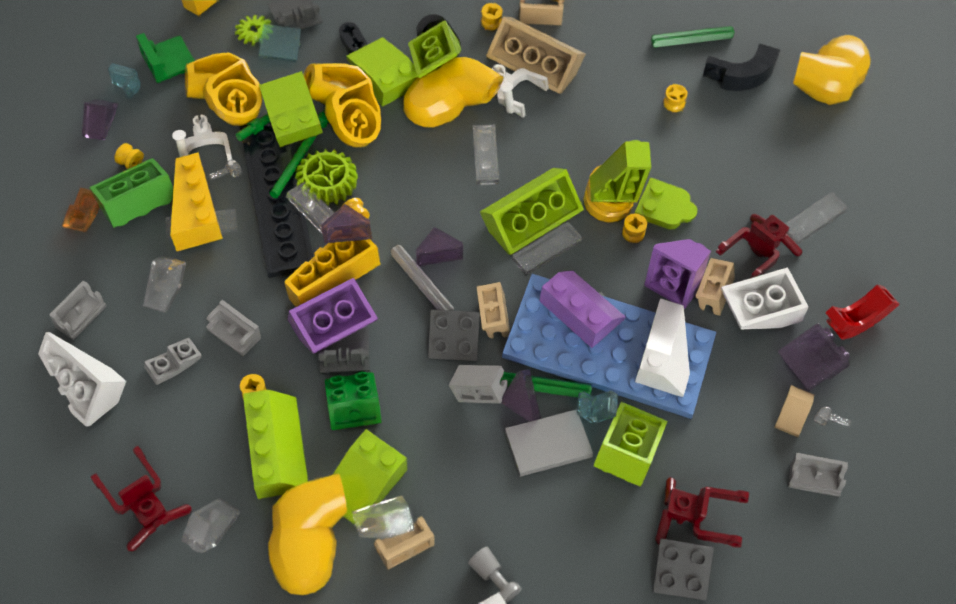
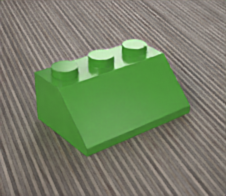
M153 158L89 187L103 214L113 228L123 226L129 220L138 216H144L152 209L169 204L173 200L174 190L169 175Z

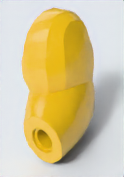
M843 35L832 39L817 54L801 52L793 84L815 100L829 105L848 101L854 90L864 82L870 67L868 48L856 36Z
M229 52L218 53L186 65V98L205 99L209 108L220 119L233 126L246 125L258 117L262 107L260 83L251 74L250 68L244 59Z
M454 57L437 69L414 80L404 96V113L413 123L423 127L443 125L457 118L464 106L489 102L500 89V85L503 83V76L477 60L467 57Z
M318 63L308 65L303 76L311 98L325 105V115L337 137L344 144L354 148L366 147L373 142L380 132L381 112L374 96L371 79L359 67L353 65Z
M339 473L287 490L273 505V530L268 543L269 562L275 579L281 588L291 594L306 595L315 593L324 587L331 577L337 543L332 527L347 513L346 499Z

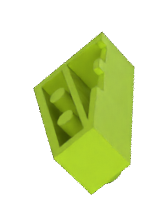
M639 140L625 141L590 176L591 202L638 203L651 170L649 142H641Z

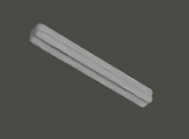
M401 245L393 247L391 249L392 257L437 310L454 311V307Z

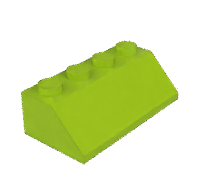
M552 168L481 210L480 214L489 233L509 255H512L584 209L567 169Z
M272 390L244 393L253 482L257 499L280 496L287 490L308 482L296 397Z

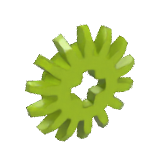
M257 15L253 16V20L246 16L247 21L240 19L239 23L241 24L235 26V29H238L235 31V35L240 34L238 40L245 39L244 44L252 42V45H255V42L263 44L262 40L266 39L268 41L270 39L267 34L273 35V31L269 29H274V27L269 24L271 23L269 19L264 20V16H261L258 20ZM251 27L258 28V32L250 31Z

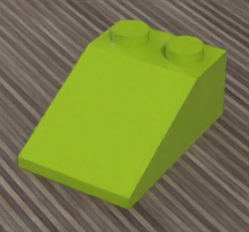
M445 20L408 42L419 78L458 56L461 52L459 41Z
M383 37L346 56L351 65L359 67L371 79L374 96L382 107L404 96L414 80L418 78L415 66L409 57Z
M302 71L259 85L280 147L323 133Z
M621 401L593 466L641 487L668 421Z
M367 429L349 448L333 475L339 473L344 489L347 513L343 517L358 528L361 527L407 471V457Z

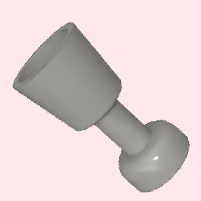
M489 547L482 548L469 560L468 565L484 580L491 579L500 589L499 593L505 603L511 601L521 591V587L516 582L508 583L499 573L501 565Z

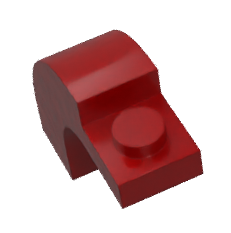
M877 284L860 300L848 307L838 308L832 306L825 312L829 317L826 322L841 339H848L877 324L900 304L884 286Z

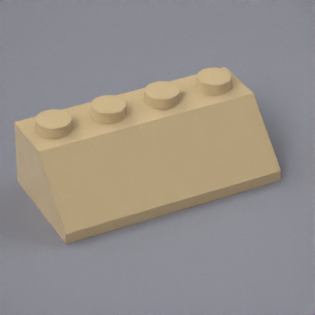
M503 17L486 57L514 71L524 68L530 72L545 76L548 80V88L561 94L577 74L586 54L512 17Z

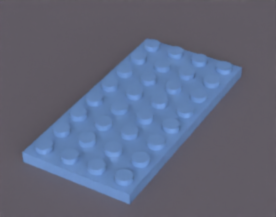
M535 274L531 275L503 350L502 358L578 383L590 384L594 388L689 419L692 418L716 336L715 331L685 322L690 375L684 396L680 397L635 382L656 314L655 312L603 296L626 318L591 348L539 301L542 286L550 279Z

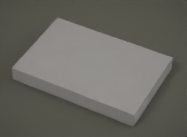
M577 409L505 428V435L520 477L593 457V451Z

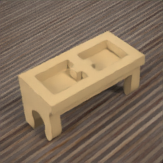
M520 0V22L524 24L562 25L563 0H558V5L525 4V0Z
M714 258L710 259L696 293L701 310H704L706 305H710L713 308V314L721 315L726 302L721 287L733 284L735 279L734 263Z
M501 283L477 286L483 331L486 330L488 337L492 339L494 338V332H501L503 337H509L510 327L507 306Z
M421 516L417 518L416 523L383 540H380V538L375 540L374 546L388 570L434 546V534Z

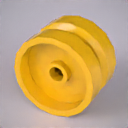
M600 166L596 167V168L593 170V172L590 174V176H591ZM589 177L583 200L585 208L590 215L597 220L608 223L618 222L626 218L632 210L634 203L591 202Z

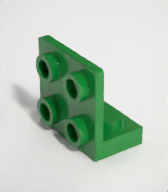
M144 33L136 36L140 53L157 83L185 73L186 65L195 61L181 36H176L155 45L152 40L148 41Z
M359 372L349 376L337 375L324 380L331 430L382 423L379 397L373 372Z

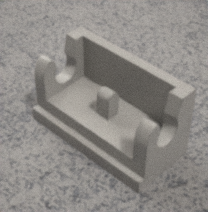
M83 280L49 315L55 328L74 340L107 305L104 303L101 294L98 291L94 293L89 284Z
M223 300L219 302V305L206 318L210 322L206 326L207 330L241 356H244L261 339L259 326Z
M459 365L448 386L458 402L501 404L508 381L502 380L500 384V379L504 372L502 366Z
M796 453L790 464L788 487L840 497L846 484V480L843 479L848 469V462Z

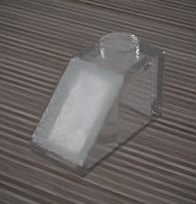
M166 255L152 260L143 306L164 313L169 310L182 285L186 266L185 261Z
M402 496L352 512L359 537L392 538L415 530L408 504Z
M220 498L191 514L181 541L188 544L191 549L202 554L219 543L239 516L240 510Z

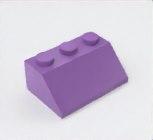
M690 239L656 244L653 247L644 286L671 302L683 305L684 309H686L698 291L711 251L704 245Z
M574 271L559 272L542 286L539 301L591 348L626 318Z
M354 278L289 310L288 321L297 337L313 354L378 320Z

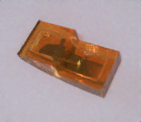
M79 189L74 205H69L62 224L64 228L82 232L88 230L100 209L91 190Z

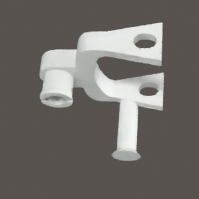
M498 64L493 66L494 69L492 68V70L503 76V83L500 85L497 97L498 102L506 107V111L509 114L516 113L522 118L526 115L524 104L514 101L512 89L521 81L529 80L544 91L549 89L547 77L530 72L524 68L518 69L512 75L505 72L503 65Z
M198 115L193 118L194 136L185 139V131L177 130L173 132L172 137L176 140L180 157L189 155L191 150L200 146L221 144L225 146L229 166L233 165L227 134L224 132H212L211 125L208 123L205 115H200L201 120H199Z

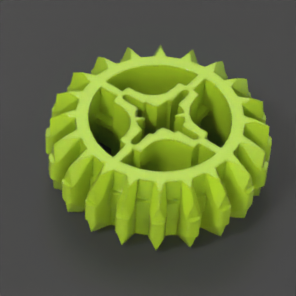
M325 148L324 152L319 153L316 150L315 155L308 153L307 159H301V165L297 166L295 176L297 186H299V191L303 198H308L310 203L316 201L318 206L321 203H325L328 207L331 202H334L337 205L338 200L346 201L347 196H352L353 189H356L358 179L356 166L352 163L350 157L345 158L343 152L337 154L335 149L332 152H328Z

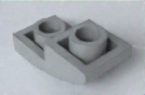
M186 338L167 346L166 353L145 361L144 368L154 383L158 385L189 368L202 355L191 339Z

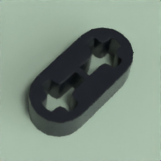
M346 22L340 26V40L349 54L367 45L366 39L356 24Z

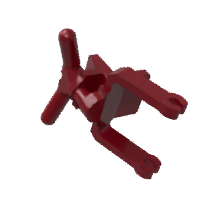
M757 214L750 216V221L753 222L751 229L743 227L727 241H723L718 246L719 249L716 250V253L721 256L738 241L745 239L757 256L768 257L769 259L751 274L750 278L763 275L776 264L779 258V251L775 248L780 245V242L795 256L802 255V249L787 234L789 226L774 215H770L765 219Z
M139 446L132 449L133 453L155 483L152 484L147 475L142 476L118 493L123 502L122 505L116 503L96 473L90 476L97 489H100L116 513L123 515L131 510L139 523L144 526L127 543V549L131 552L135 551L152 533L157 531L156 528L161 524L164 526L170 521L190 514L192 511L191 506L185 504L166 512L165 507L155 495L156 492L161 490V480L146 460Z
M671 477L666 480L664 505L667 506V509L662 510L661 520L655 537L656 543L660 545V539L667 538L671 520H675L677 524H682L686 520L691 522L692 527H694L693 535L698 540L741 548V536L700 530V525L707 515L709 497L748 503L749 492L705 486L700 489L699 496L676 489V480Z

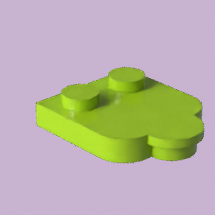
M651 177L635 210V213L644 216L647 222L670 230L678 228L681 222L688 223L692 221L698 212L696 205L690 202V195L686 190Z

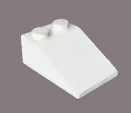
M788 267L721 287V291L740 329L782 328L802 322L808 310V305Z

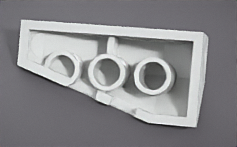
M660 298L635 382L683 397L690 375L684 306Z
M50 332L45 333L38 355L50 376H55L60 384L58 390L61 395H66L69 400L68 408L71 413L85 426H91L118 404L126 381L107 365Z

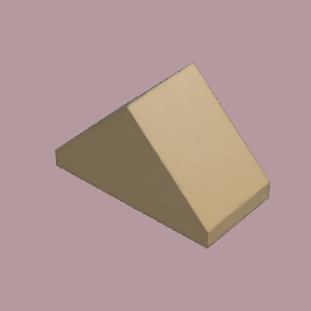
M791 385L774 428L799 437L812 407L814 394Z

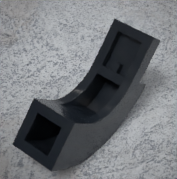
M759 43L755 56L743 63H732L708 56L703 76L723 82L721 89L744 91L756 88L766 82L772 75L780 49Z

